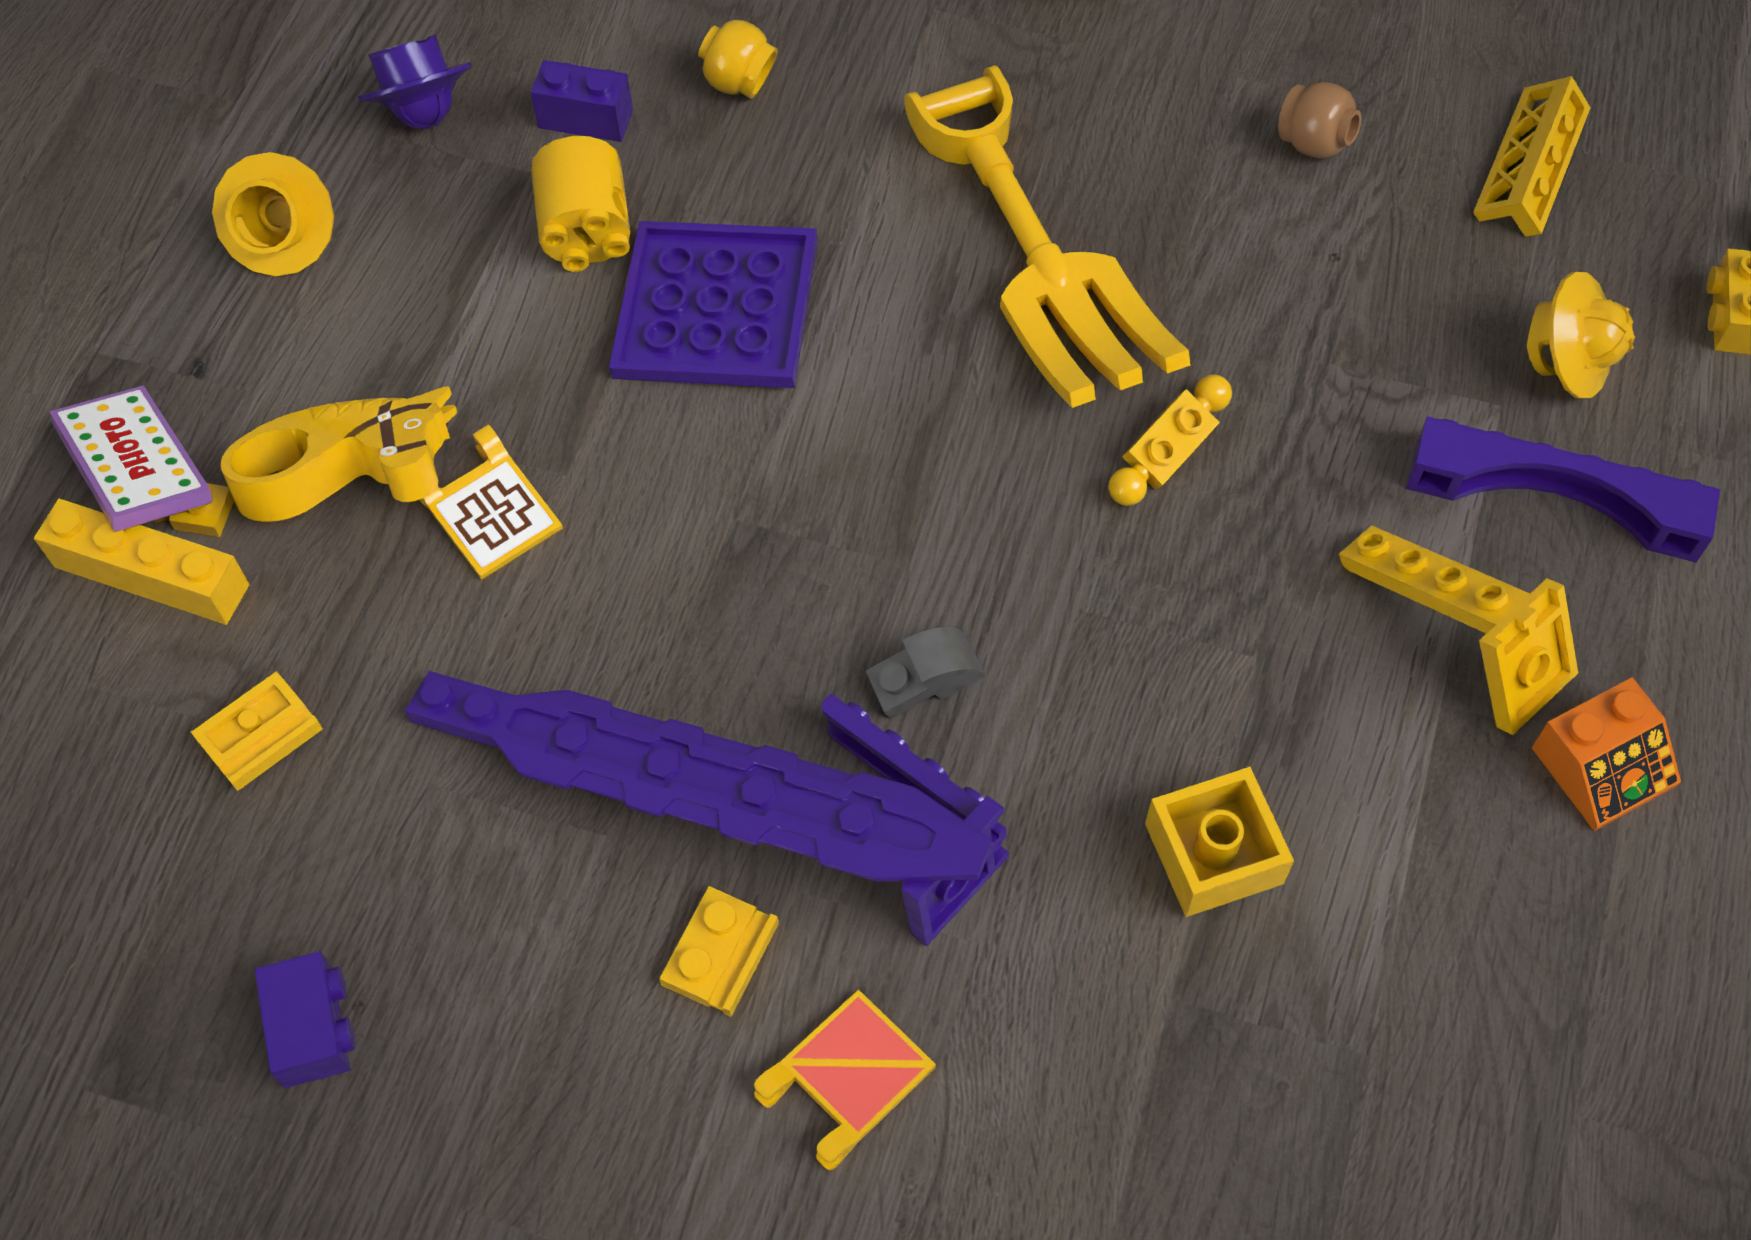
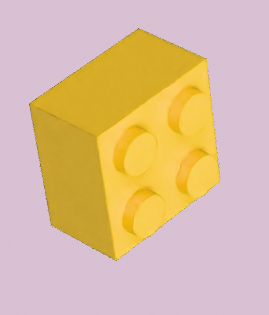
M1251 767L1151 799L1145 825L1185 917L1285 883L1294 859Z

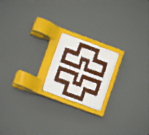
M490 425L472 434L474 440L478 443L475 446L476 450L485 462L444 488H439L437 485L430 495L420 499L421 503L430 510L481 580L563 529L561 522L509 456L501 440Z

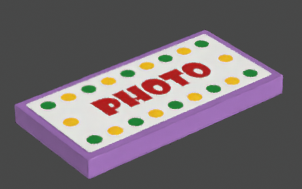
M144 385L49 411L55 430L115 532L212 502L209 486Z

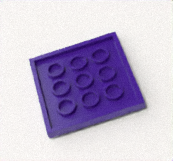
M639 221L609 365L612 379L795 388L818 243L816 228Z

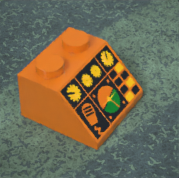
M1633 677L1548 721L1532 746V750L1593 831L1604 827L1681 783L1665 717Z

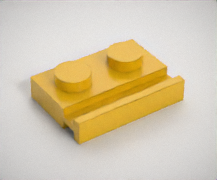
M276 671L191 731V733L233 787L239 791L315 736L323 728L316 717L310 713L305 704Z
M708 886L659 978L661 986L707 1007L712 1006L723 1011L725 1015L732 1017L779 925L778 916L765 914L749 903Z

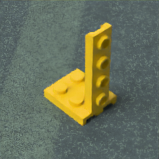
M1372 525L1339 553L1341 563L1348 571L1486 633L1479 640L1497 728L1514 735L1578 674L1564 585L1546 578L1537 588L1528 593Z

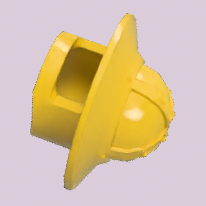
M273 152L246 156L227 169L215 189L212 215L217 236L231 257L253 272L271 276L298 273L317 261L331 240L334 212L329 192L316 172L295 157Z
M1571 272L1561 280L1553 300L1539 302L1535 309L1527 340L1529 359L1534 369L1542 376L1557 375L1563 388L1575 399L1594 397L1603 388L1610 372V366L1619 363L1624 355L1634 348L1633 319L1628 312L1629 308H1625L1612 300H1607L1600 284L1589 273ZM1544 345H1550L1553 367L1547 364L1543 356L1542 349Z

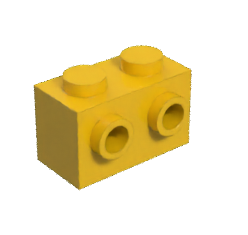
M1728 248L1719 266L1711 268L1707 279V293L1713 294V305L1708 316V330L1714 331L1715 351L1751 355V251Z

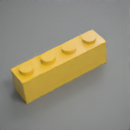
M60 498L34 536V540L54 568L224 625L228 624L250 585L233 555L142 525L115 532L104 513Z

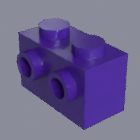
M543 60L530 92L538 128L622 142L633 111L627 73L615 72L613 70Z
M319 951L255 968L269 1068L274 1078L284 1088H289L351 1071L348 1052L355 1050L356 1045L349 1018L342 1019L339 1000L347 998V991L340 967L332 968L322 952Z

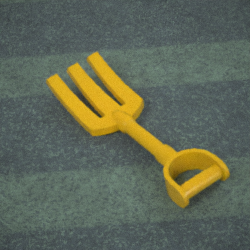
M993 65L985 68L983 77L922 97L915 91L905 95L904 105L906 114L919 142L930 154L945 162L963 165L972 164L982 184L991 190L1027 256L1026 262L1028 267L1020 272L1007 286L1001 296L1000 308L1034 364L1055 391L1072 408L1096 400L1094 384L1079 368L1056 335L1041 308L1043 305H1047L1063 330L1089 362L1120 391L1143 383L1142 369L1112 333L1086 291L1088 289L1093 290L1114 321L1133 343L1167 374L1191 365L1189 350L1163 326L1148 308L1115 257L1092 252L1062 253L1059 246L1051 242L1015 178L1013 164L1003 148L1008 139L1013 98L1009 84L997 66ZM992 103L998 114L992 123L980 129L967 131L951 129L937 122V120Z

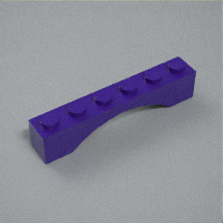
M1428 416L1416 443L1406 489L1452 501L1474 493L1497 489H1531L1555 493L1582 502L1609 516L1629 531L1649 551L1696 563L1713 539L1720 489L1702 485L1695 480H1682L1654 473L1646 468L1629 467L1605 461L1598 456L1581 455L1557 449L1546 443H1533L1509 437L1498 431H1485L1460 425L1453 420L1436 419Z

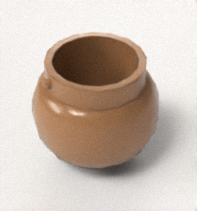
M1316 82L1307 87L1297 84L1287 94L1282 105L1278 124L1279 136L1283 141L1291 142L1294 148L1303 155L1314 158H1330L1342 151L1345 145L1350 146L1355 141L1361 126V113L1359 110H1356V103L1351 93L1340 85Z

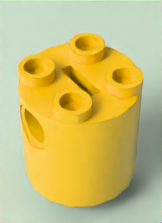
M569 136L556 139L543 146L533 157L531 167L538 237L543 251L553 259L562 262L563 268L571 272L583 271L589 266V263L606 261L612 257L626 255L630 249V225L621 160L617 150L606 141L590 136Z

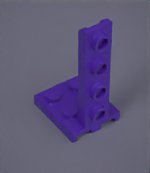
M831 693L821 705L823 715L829 720L826 728L831 739L885 779L916 787L992 840L993 846L978 880L903 881L901 891L910 932L915 938L928 946L1009 857V851L1001 846V843L1007 838L1006 827L998 822V819L1004 813V807L989 796L983 798L976 790L970 787L962 789L949 779L946 771L936 761L930 758L922 760L910 751L907 743L896 732L887 729L885 732L871 723L870 717L859 705L854 702L845 704Z

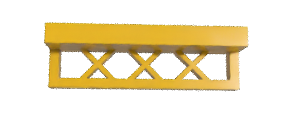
M1572 76L1523 89L1473 212L1479 222L1512 216L1525 237L1542 234L1591 108ZM1547 99L1532 111L1535 101ZM1537 125V128L1534 132H1532L1529 136H1527L1525 139L1519 142L1520 138L1524 134H1526L1529 130H1531L1533 127ZM1522 157H1525L1521 164H1519L1517 167L1511 170L1508 174L1506 173L1509 167L1515 164ZM1512 188L1508 200L1495 202L1497 198Z

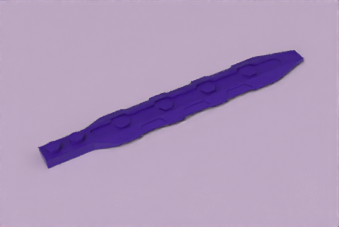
M429 671L405 709V713L412 723L497 747L522 777L566 790L570 787H575L625 802L627 808L653 816L661 817L666 814L720 830L721 835L754 846L763 843L819 860L821 866L875 882L978 880L993 846L990 838L916 787L863 772L853 775L800 760L798 755L767 745L757 748L704 733L702 727L674 719L661 721L613 707L609 701L570 690L513 695Z

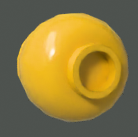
M732 20L726 22L721 28L714 25L709 30L701 44L698 57L704 60L702 67L704 77L712 87L724 94L737 95L741 93L752 99L768 77L775 62L778 49L767 43L765 34L755 25L744 20Z

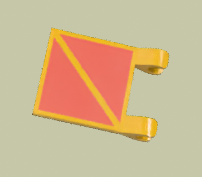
M858 989L785 1058L756 1079L754 1083V1096L764 1107H772L796 1081L840 1125L827 1134L818 1143L816 1148L817 1161L826 1170L831 1171L845 1159L864 1136L936 1068V1064Z

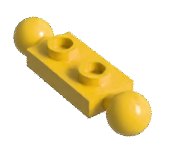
M1215 374L1207 375L1200 379L1195 386L1194 396L1187 389L1180 393L1125 452L1122 458L1132 468L1126 467L1117 470L1109 480V493L1115 502L1124 506L1135 505L1144 498L1147 492V482L1155 490L1164 485L1220 423L1210 412L1223 410L1231 401L1232 388L1224 377Z

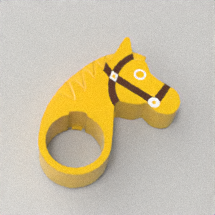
M441 387L408 399L373 398L325 404L283 415L260 425L236 440L225 451L221 459V470L237 509L243 516L254 521L273 522L289 519L310 510L362 475H369L380 483L388 484L393 498L400 502H413L430 495L436 489L439 481L434 466V456L443 445V442L446 439H450L446 423L457 414L455 405L443 406L452 394L450 387ZM283 470V471H281V472H279V473L269 475V474H271V473H274V472Z

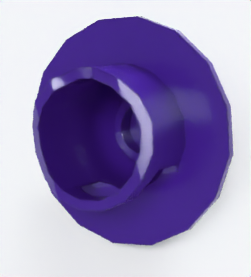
M435 34L425 40L411 41L368 54L380 88L357 97L359 101L381 103L387 109L390 108L396 119L405 125L424 130L427 127L439 125V122L449 113L452 104V89H454L456 80L468 71L472 65L471 62L447 68Z

